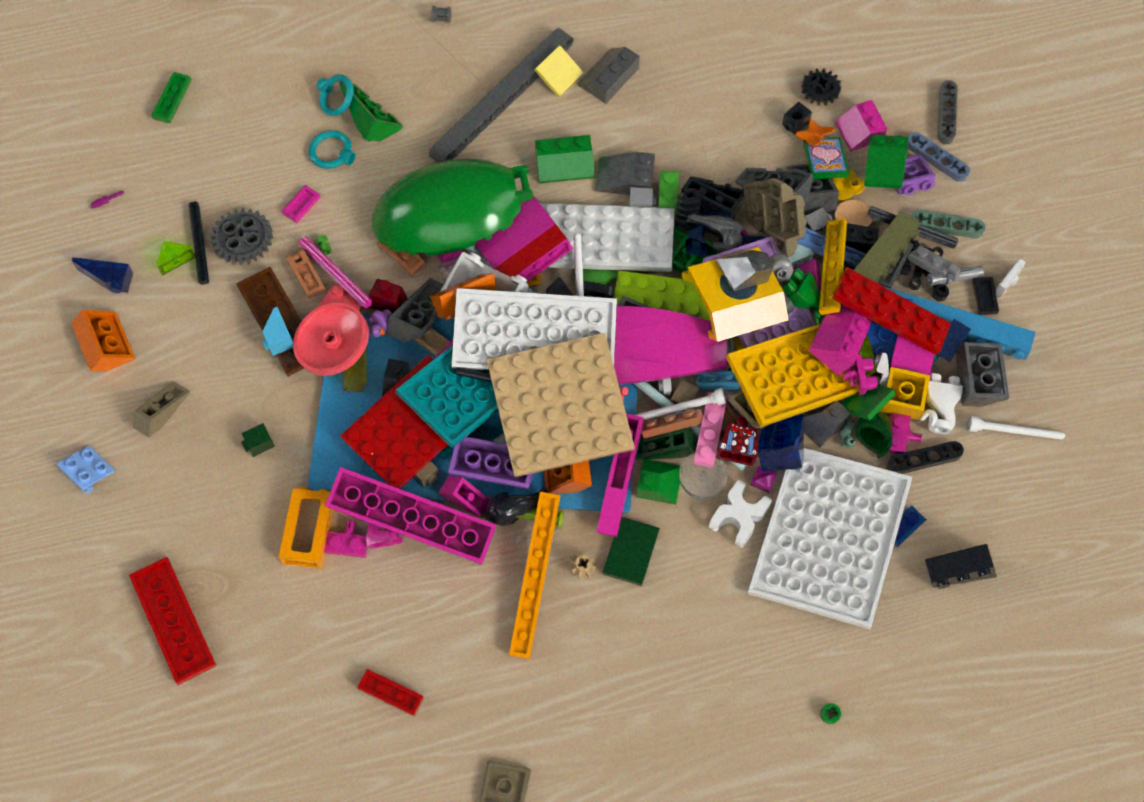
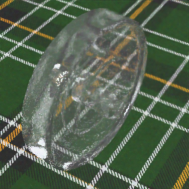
M695 453L685 458L679 470L680 485L689 496L695 499H712L718 496L726 486L728 479L726 465L721 459L716 457L713 469L693 464Z

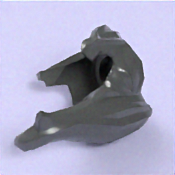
M688 215L689 219H687V222L706 226L716 233L719 242L709 240L713 244L712 248L725 252L742 246L743 236L740 233L743 229V224L722 215Z

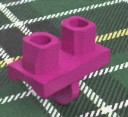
M861 354L857 356L853 367L848 368L847 372L842 375L844 381L850 382V386H855L857 382L859 396L865 395L867 390L875 389L878 385L876 376L866 377L865 372L873 371V359L862 358Z

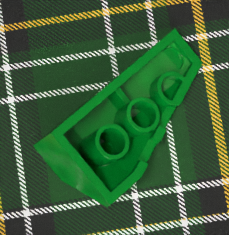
M340 81L339 85L345 98L346 86ZM353 84V98L348 108L355 126L362 134L363 139L380 142L403 128V125L391 113H384L379 103L368 100L370 96Z

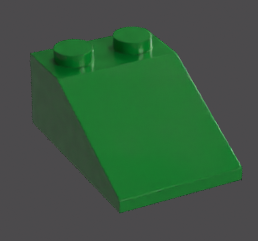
M871 135L864 187L902 188L908 158L909 136Z

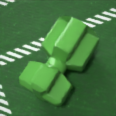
M319 235L316 239L320 245L319 249L325 255L330 254L332 249L330 243H326L328 241L327 236Z

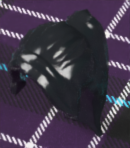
M542 488L534 494L511 496L507 495V491L501 494L497 493L487 501L484 517L490 523L499 526L514 524L518 521V518L515 517L523 516L537 508L540 492L548 493V491Z

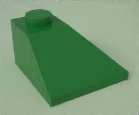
M643 459L636 498L676 505L683 466Z

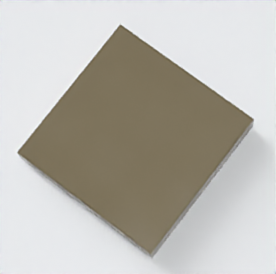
M488 761L479 802H525L531 769Z

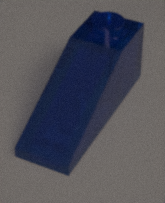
M72 257V262L78 271L113 293H128L133 276V271L129 264Z

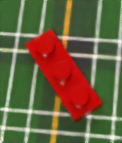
M369 669L365 671L357 686L359 691L415 717L424 700L423 695Z

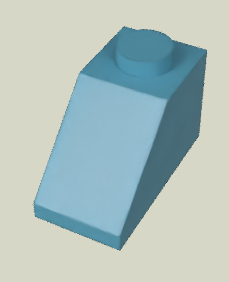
M275 307L262 331L265 337L262 340L266 351L270 349L272 356L293 348L291 336L278 307Z

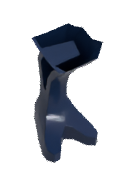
M704 210L700 215H722L729 217L726 213ZM696 224L695 228L688 232V238L685 240L686 254L707 257V243L702 236L705 232H711L715 235L716 233L706 226Z

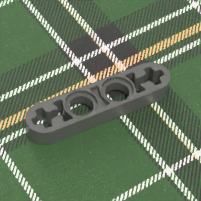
M951 80L944 81L939 90L937 137L942 144L952 143L956 135L957 84ZM947 88L950 90L949 95H947ZM943 102H950L952 107L944 106ZM943 117L951 118L952 122H945ZM946 129H948L949 137H946L944 134Z

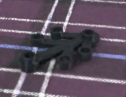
M917 240L910 241V243L914 244L911 250L912 252L917 247H919L920 244ZM924 247L932 252H939L941 257L944 253L941 247H934L933 249ZM908 257L903 265L908 270L901 269L900 274L902 275L910 273L911 265ZM916 265L913 278L909 282L910 289L918 290L920 288L922 272L926 277L927 274L931 273ZM944 284L933 285V298L937 301L946 300L949 295L948 287Z

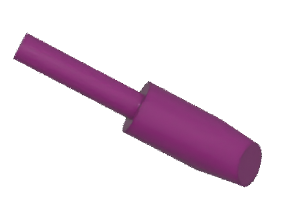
M123 190L93 201L91 209L109 203V200L124 194Z

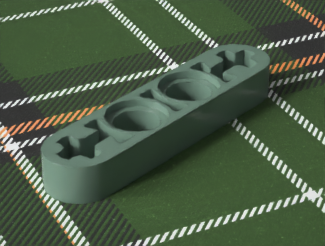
M917 210L912 215V218L917 221L918 217L921 218V225L949 235L980 238L986 228L984 222L979 219ZM936 219L941 220L943 225L936 226L933 221ZM955 222L960 223L962 228L955 229L952 224Z

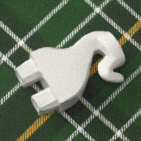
M931 373L926 402L931 409L926 410L922 414L920 421H924L929 417L928 428L935 434H948L955 426L954 407L961 399L963 393L960 377H949L947 384L941 383L940 374Z

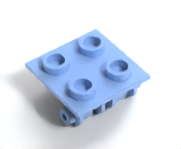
M90 446L56 463L62 472L75 485H78L83 493L86 492L87 494L93 491L92 485L115 472Z

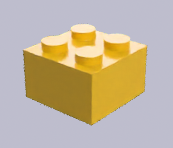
M890 367L886 387L894 389L895 396L880 412L911 416V419L920 420L924 412L930 375Z

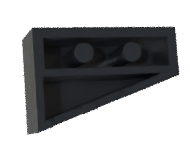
M690 176L682 187L681 193L687 189H696L702 194L699 213H702L704 210L726 213L731 219L735 218L745 203L744 188L731 187V184L725 183V186L714 184L712 180Z
M987 543L925 559L934 588L943 589L953 584H963L997 577Z

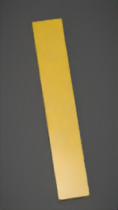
M845 218L827 221L819 303L821 315L840 312L841 303L833 300L832 297L843 274L847 229Z

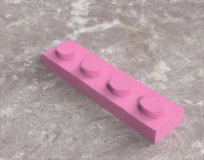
M710 403L705 405L693 464L713 469L726 404Z

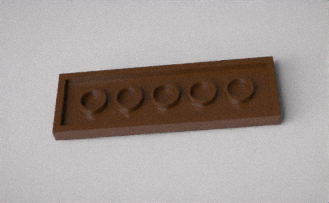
M269 267L236 283L261 330L263 331L273 309L278 307L293 341L295 332L302 320L272 268ZM293 348L276 355L288 377L304 369L296 359Z

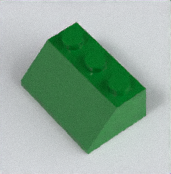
M590 135L535 140L539 184L594 178Z

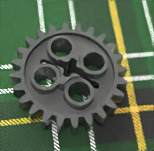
M242 208L241 212L238 213L234 209V214L227 212L228 217L220 216L222 222H215L217 227H212L211 243L215 253H218L220 259L224 257L225 262L231 259L233 265L237 261H239L240 266L243 264V261H246L249 265L250 259L257 262V256L264 257L262 252H269L267 246H272V227L264 214L260 216L259 211L253 214L251 208L248 212H245L244 208Z

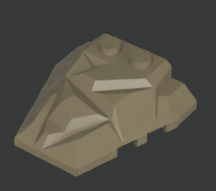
M775 178L743 184L748 222L758 232L764 231L767 235L765 238L773 237L780 253L791 257L798 247L797 240L803 238L806 234L805 202L803 196L794 192L786 183Z

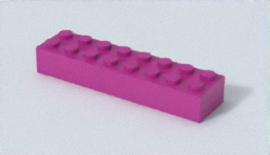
M342 467L339 469L325 505L331 510L395 532L480 565L484 561L497 526Z

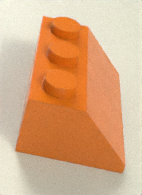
M482 273L431 295L430 298L438 317L445 318L446 320L455 317L457 288L496 291L493 273Z
M81 310L71 323L90 371H109L135 359L116 311Z
M589 461L544 471L545 489L551 494L576 493L592 486Z

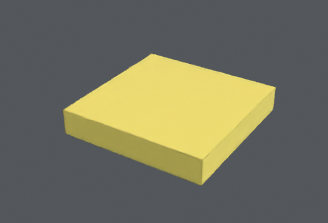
M558 46L534 69L557 97L565 92L583 74V71L561 46Z

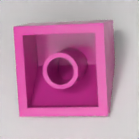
M872 100L853 106L835 122L850 152L869 146L871 135H886L888 129Z

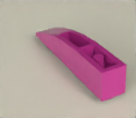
M627 413L626 416L635 449L614 454L597 528V533L617 537L643 428L644 417Z

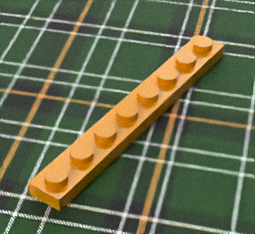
M540 492L509 651V656L530 660L560 495Z

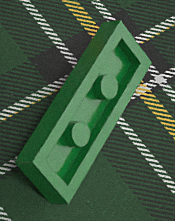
M173 72L152 113L153 119L171 123L192 81L190 76Z

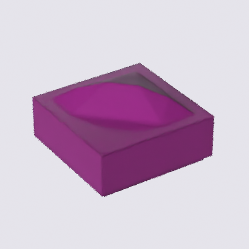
M758 466L750 485L769 493L777 473Z

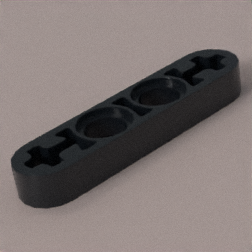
M951 441L896 454L890 457L887 469L904 474L954 462L961 458L964 448L961 443ZM951 448H953L954 450H958L956 455L954 454V452H947H949ZM932 451L939 453L940 459L933 460L929 453ZM912 456L919 457L921 464H913L910 458ZM894 461H896L897 464H901L899 469H897L896 466H892Z

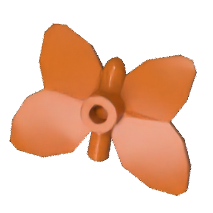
M811 120L808 125L809 129L797 132L795 135L801 140H806L809 146L815 147L820 143V139H823L824 135L832 133L835 127H820L815 121Z

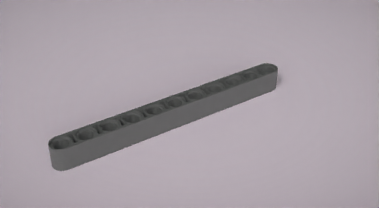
M560 28L555 29L431 147L429 156L437 162L456 158L540 77L534 69L558 46H561L566 52L573 44L574 38Z

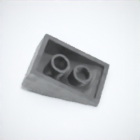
M632 152L599 158L595 191L630 195L631 187L651 188L655 154Z
M808 164L787 166V171L799 169L810 173ZM832 178L812 179L808 203L804 207L805 215L824 208L826 213L837 210L839 191Z

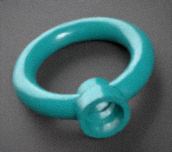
M336 74L328 80L321 78L316 83V89L320 92L319 104L321 110L326 115L338 116L347 110L352 101L354 89L351 80L346 75ZM341 81L346 86L345 99L338 108L330 109L326 102L327 94L332 92V85Z
M330 130L322 132L309 145L308 153L310 160L320 168H336L343 163L350 166L356 157L355 152L352 151L350 139L340 131ZM327 138L340 139L344 143V149L341 150L339 158L333 161L320 160L316 155V148L321 141Z

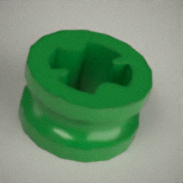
M833 703L825 705L821 710V719L826 724H835L841 717L840 708ZM830 709H833V713H836V716H833L832 719L827 717L829 714H826V711L828 712Z

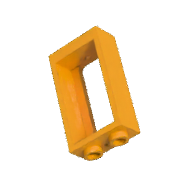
M308 487L292 489L278 557L282 564L323 568L327 532H330L334 511L325 506L331 492L330 490L319 489V491H315ZM302 500L321 502L312 549L309 553L292 551Z

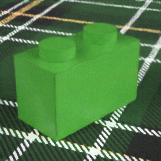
M660 171L658 208H674V215L676 214L678 201L679 172Z

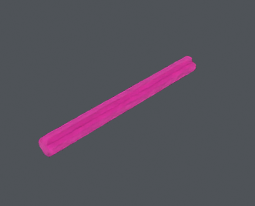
M306 236L299 239V245L363 308H368L372 305V299Z

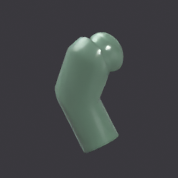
M847 420L838 434L841 444L845 448L853 447L856 442L851 436V432L856 427L855 422L852 420Z

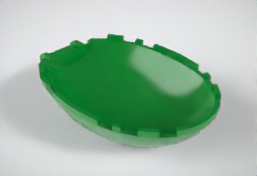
M456 159L433 163L412 171L397 180L380 197L373 211L371 222L375 237L380 243L387 245L388 249L398 253L401 251L410 252V255L416 256L417 253H427V256L451 253L475 246L474 242L483 238L487 241L492 238L491 235L498 230L503 232L513 224V219L521 211L520 202L533 198V191L530 189L527 176L529 174L528 167L520 165L509 168L489 160ZM516 178H520L522 190L517 191Z

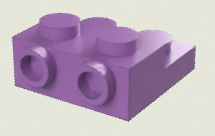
M918 154L908 157L902 188H895L899 195H911L914 191H928L935 187V174L923 156Z

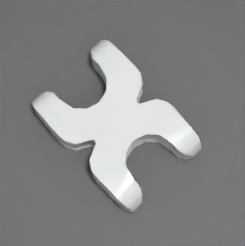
M738 480L728 493L727 505L719 506L710 521L709 528L713 531H718L724 524L730 523L735 525L739 531L735 544L742 548L753 534L754 523H758L764 518L770 508L772 499L763 496L758 503H747L742 497L746 484Z

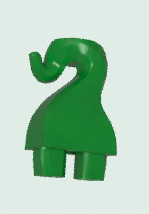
M797 268L793 271L790 280L783 284L782 289L795 307L817 309L814 312L815 324H821L824 315H821L819 312L820 292L815 278L810 272L804 274Z

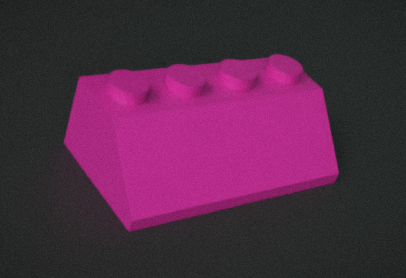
M841 304L840 312L824 315L809 351L833 372L840 375L854 365L872 320Z

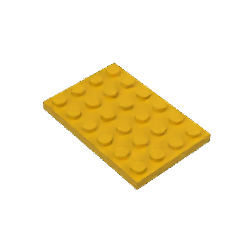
M820 324L727 354L726 359L760 427L859 393L857 382L855 386H850L849 381L843 380L842 375L847 370L837 375L809 351Z

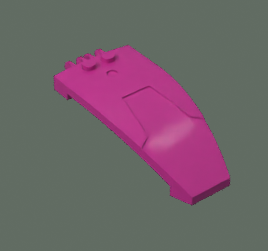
M616 306L614 369L618 385L664 380L705 372L711 374L727 368L728 339L719 342L709 339L708 331L712 330L711 321L663 309Z

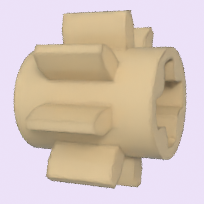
M587 552L581 556L576 554V561L572 560L570 562L571 566L575 567L572 569V574L577 573L579 579L582 576L590 578V571H596V566L591 565L595 562V558H589ZM582 563L584 566L587 565V568H584L583 566L580 567V564Z

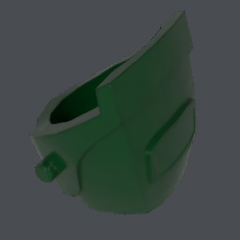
M880 411L870 421L859 417L855 429V436L859 442L876 453L879 459L889 452L893 439L890 419Z

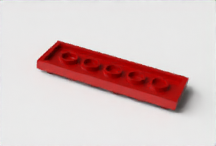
M848 267L844 270L832 297L833 300L935 355H938L941 351L951 325L950 322Z
M165 557L130 574L131 582L176 684L180 685L216 667L217 664L169 558Z

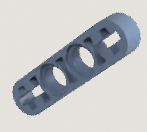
M918 132L909 135V150L917 155L921 154L927 162L955 181L962 182L967 179L970 169L964 162ZM932 149L935 154L929 155L925 150ZM947 159L950 164L943 165L940 160Z

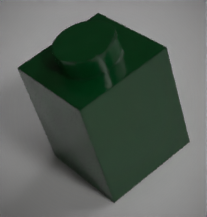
M264 423L241 433L244 438L241 443L245 451H250L253 457L275 447Z

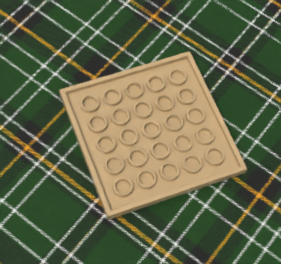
M605 333L487 359L515 478L635 449Z

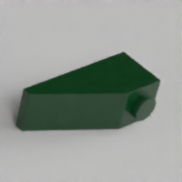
M688 428L645 439L641 438L635 460L675 459L695 455L698 441L697 435Z

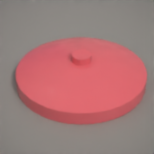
M333 302L314 309L302 320L295 332L293 350L296 359L307 371L315 375L330 376L345 371L357 362L366 349L369 339L367 321L358 309L347 303Z

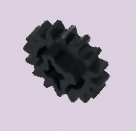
M816 68L815 73L809 71V74L804 76L801 85L802 94H805V99L810 98V103L816 101L818 106L821 102L825 106L828 101L833 103L834 99H838L841 91V80H837L838 75L832 76V71L830 70L827 73L825 68H823L822 72H819L818 68Z

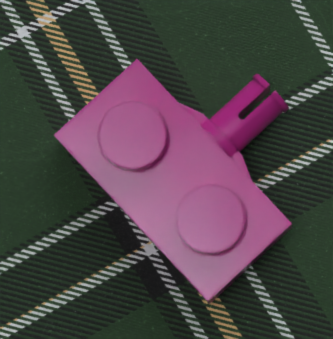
M891 413L890 422L893 439L889 450L890 453H905L909 440L921 443L922 434L910 432L911 416Z
M346 521L345 532H327L324 549L326 554L366 558L368 548L366 536L353 533L355 521Z

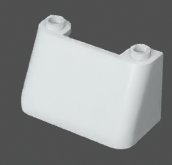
M462 252L441 291L482 273H493L496 291L527 293L529 285L526 283L527 279L518 274L516 277H509L483 264L480 261L481 257L471 252L469 255Z

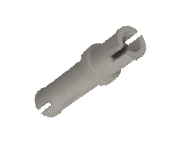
M981 265L960 269L959 278L955 281L982 278L984 269ZM927 274L926 277L929 286L937 284L949 285L955 282L945 276L937 277L933 274Z

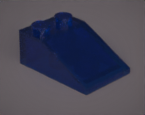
M803 414L769 424L761 429L758 456L762 471L795 470L803 467Z

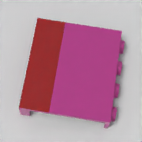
M535 196L520 205L521 211L513 219V224L503 232L498 230L487 241L483 238L474 242L493 269L509 277H516L518 274L527 279V282L573 249L566 236Z

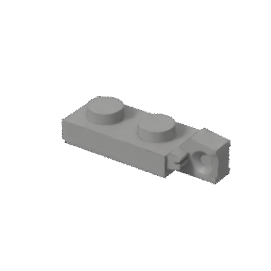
M921 245L908 255L910 262L937 277L945 276L952 281L959 278L960 268Z

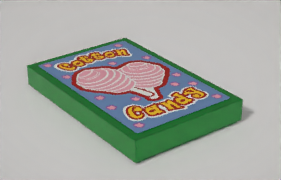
M841 138L820 139V143L815 147L809 146L806 140H804L803 145L809 172L813 175V179L849 177V169Z

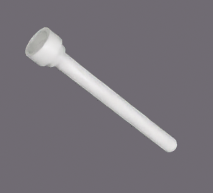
M575 233L576 296H584L581 234Z
M720 388L714 390L709 396L635 415L644 417V421L710 403L726 404L723 389Z
M970 416L968 421V431L978 432L985 429L1059 440L1065 438V433L985 422L978 416Z

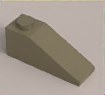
M173 382L135 410L133 428L150 437L164 426L189 395L190 391Z

